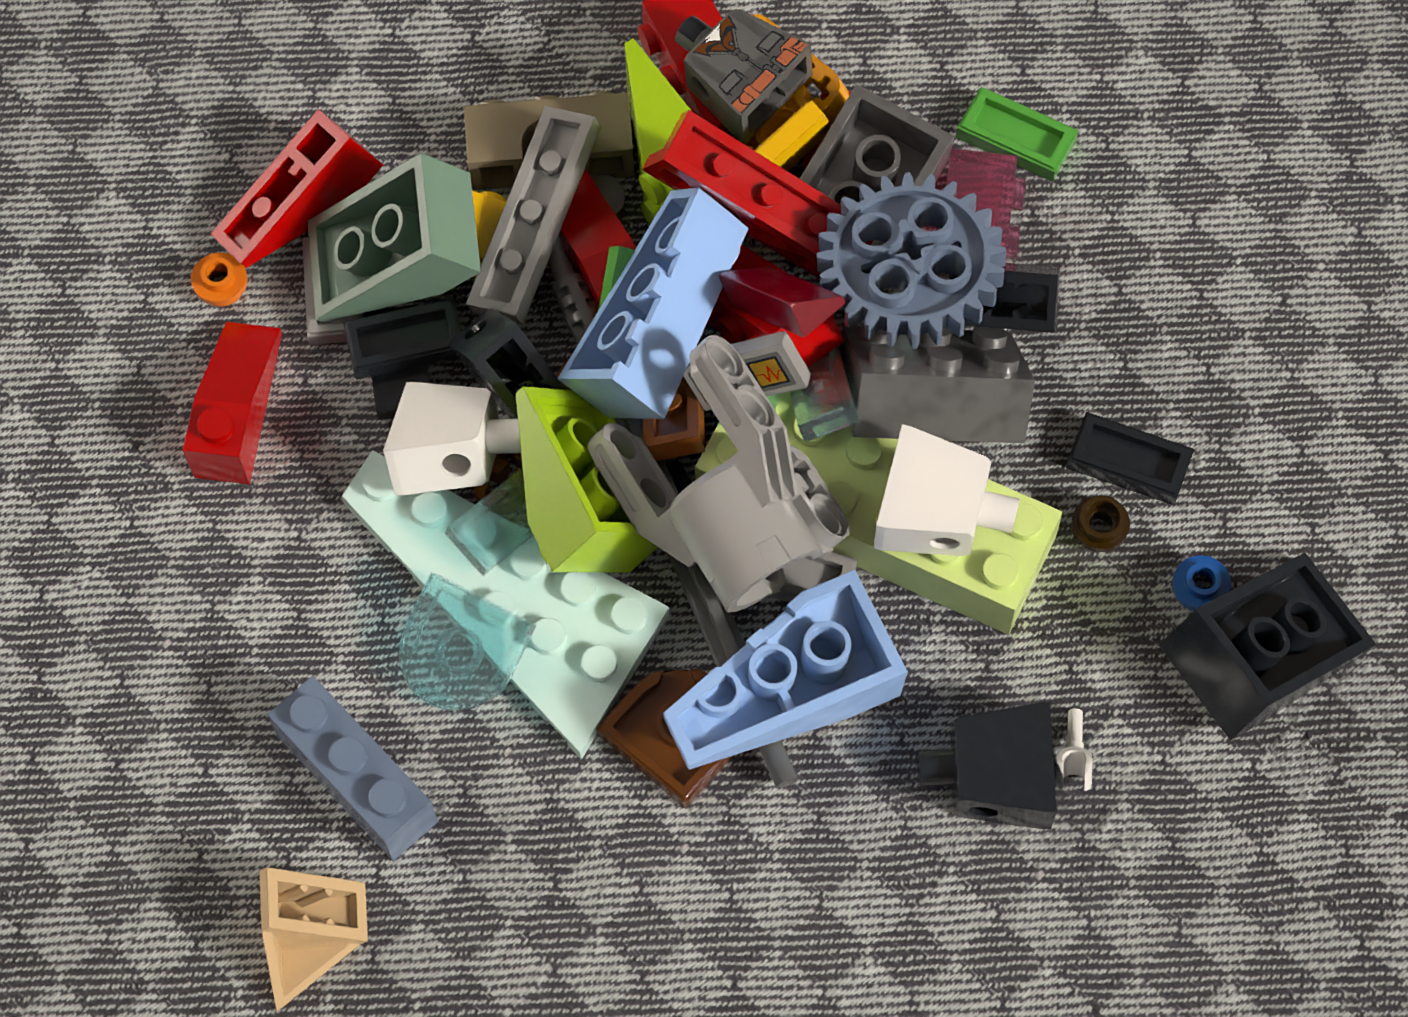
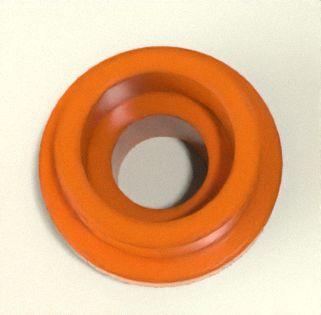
M224 252L212 253L203 257L197 262L191 274V284L197 297L203 302L217 307H225L235 303L242 296L248 282L245 267L231 254ZM217 273H228L222 281L213 282L209 280Z

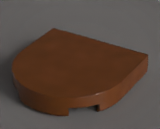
M692 668L691 670L657 671L646 676L596 728L597 735L685 809L731 758L730 756L688 770L663 718V713L708 674L702 670Z

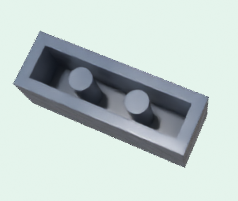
M314 676L310 677L267 714L277 737L392 861L397 859L438 823L431 800Z

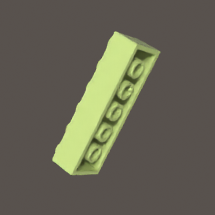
M792 392L767 397L787 428L789 444L802 451L812 462L848 520L849 535L835 545L832 552L858 560V568L1007 635L1010 634L1055 541L1062 511L988 479L985 491L1020 499L1012 534L977 526L970 555L966 556L875 549L876 524L898 439L853 437L846 416ZM720 422L706 445L705 452L702 453L695 466V480L725 463L738 452Z

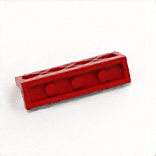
M688 110L682 113L664 148L649 155L642 170L674 190L700 187L748 227L746 233L748 236L820 279L821 273L817 272V253L821 252L819 251L820 232H827V216L829 213L841 215V205L692 111ZM873 240L865 242V244L871 245Z

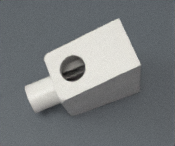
M406 382L383 449L394 494L410 495L483 485L489 481L496 454L521 453L518 418L499 419L494 395L487 388Z
M902 424L876 524L874 548L886 551L940 555H970L977 526L1012 534L1020 499L985 491L992 462L986 456Z

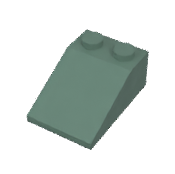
M423 153L417 154L307 221L315 319L321 322H328L440 295L481 272L470 172Z

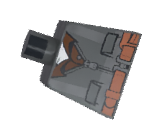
M741 9L730 10L714 28L695 15H692L681 24L675 36V42L689 52L684 60L686 82L690 91L743 144H746L812 75L811 45Z

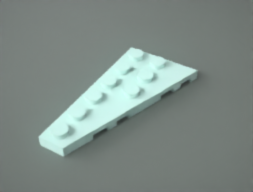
M372 450L342 495L345 506L388 552L393 553L412 574L413 579L426 593L431 594L447 612V616L495 668L520 690L531 702L534 710L558 731L567 741V745L582 760L597 735V726L610 714L669 617V607L604 572H552L550 566L540 554L539 545L534 535L449 490L395 495L385 457Z

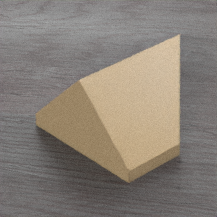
M268 867L260 870L261 931L276 1011L278 1012L360 944L368 942L366 890L364 882Z

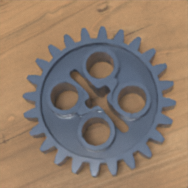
M910 172L905 173L902 186L894 187L886 175L881 176V191L876 193L863 183L859 185L860 202L858 203L844 196L841 199V215L829 213L827 216V232H820L819 251L821 252L817 253V272L821 273L820 287L843 296L846 303L839 310L846 308L845 326L849 328L863 320L865 322L864 338L868 340L880 329L887 331V346L890 347L895 344L900 334L908 336L912 349H917L920 334L928 333L931 340L937 346L941 345L942 329L948 328L955 335L961 337L964 335V317L972 322L981 323L983 316L982 305L994 307L996 304V288L1003 287L1005 269L1002 267L1005 266L1006 248L1001 246V227H991L992 210L987 208L975 212L977 195L974 192L960 200L956 198L957 182L955 181L950 182L942 191L935 189V176L933 174H929L923 186H915ZM924 226L938 227L939 230L925 231L921 228ZM871 240H878L884 242L885 244H882L880 246H871L865 244V242ZM950 273L958 277L946 280L939 278L937 275ZM897 288L903 292L890 295L883 293L881 290Z

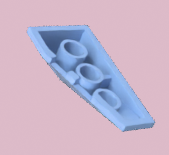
M853 570L801 592L787 604L786 610L763 630L760 628L748 638L746 645L721 667H715L663 713V718L689 770L851 718L901 695L908 671L856 571Z

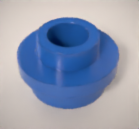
M1199 555L1185 559L1178 565L1172 578L1174 596L1182 606L1190 611H1194L1196 608L1231 591L1232 583L1228 570L1221 562L1209 556ZM1196 575L1206 576L1211 580L1213 586L1209 589L1198 588L1192 578Z

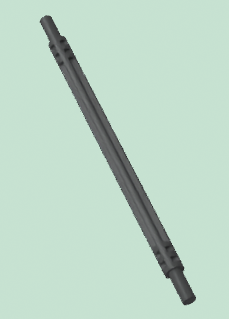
M558 235L547 264L555 280L552 290L578 345L596 316L598 309L583 275L575 273L561 238ZM614 418L616 424L643 440V419ZM656 461L678 496V490L665 461ZM668 554L717 667H721L745 646L731 612L728 613L698 564L688 567ZM782 740L759 747L777 789L789 786L798 780Z

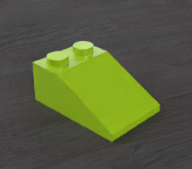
M632 38L624 43L627 92L640 175L639 182L644 201L640 206L645 219L650 225L670 191L674 189L644 172L642 168L649 155L664 148L681 114L688 110L691 111V109L635 39Z
M523 386L516 392L527 519L528 525L539 545L541 556L548 563L552 572L630 573L655 551L658 546L638 534L589 453V439L608 423H616L614 418H608L572 390Z

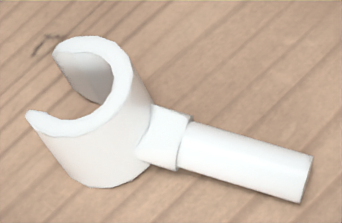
M1077 708L1068 711L1066 748L1060 750L1056 757V785L1060 790H1063V779L1068 775L1083 777L1084 791H1088L1092 784L1093 758L1091 753L1084 749L1082 742L1083 712Z

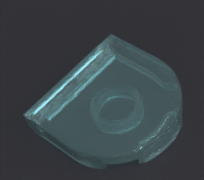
M431 572L401 635L399 660L403 676L412 691L423 701L434 707L454 711L478 707L496 698L505 689L537 625L461 585Z

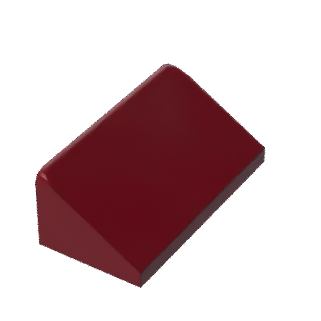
M771 266L727 271L719 275L721 284L732 307L803 338L846 303L842 295Z

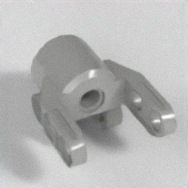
M710 335L690 352L691 378L738 450L737 453L725 463L699 477L677 496L642 438L631 434L624 427L616 423H608L589 439L588 449L594 463L638 534L686 566L692 567L698 564L729 613L742 610L757 602H764L769 597L779 594L781 592L780 589L785 583L784 566L804 557H810L814 560L819 556L830 554L834 551L833 547L849 535L850 528L844 512L812 462L802 451L789 444L787 428L739 353L725 339L716 335Z

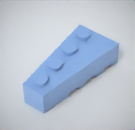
M700 187L671 190L557 379L608 418L664 419L690 362V352L697 346L723 287L719 275L722 272L730 271L738 258L740 246L748 231V227Z

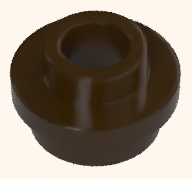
M1099 495L1083 500L1076 507L1072 516L1071 528L1074 537L1083 547L1095 552H1108L1118 548L1125 541L1130 528V519L1126 509L1116 499ZM1096 519L1103 520L1108 523L1110 530L1105 533L1097 532L1091 528L1090 522Z

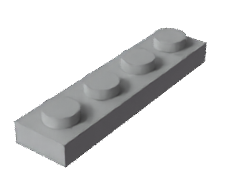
M548 106L544 107L481 264V272L477 274L467 299L466 305L473 313L482 315L485 311L493 308L515 323L523 325L601 126L595 116Z

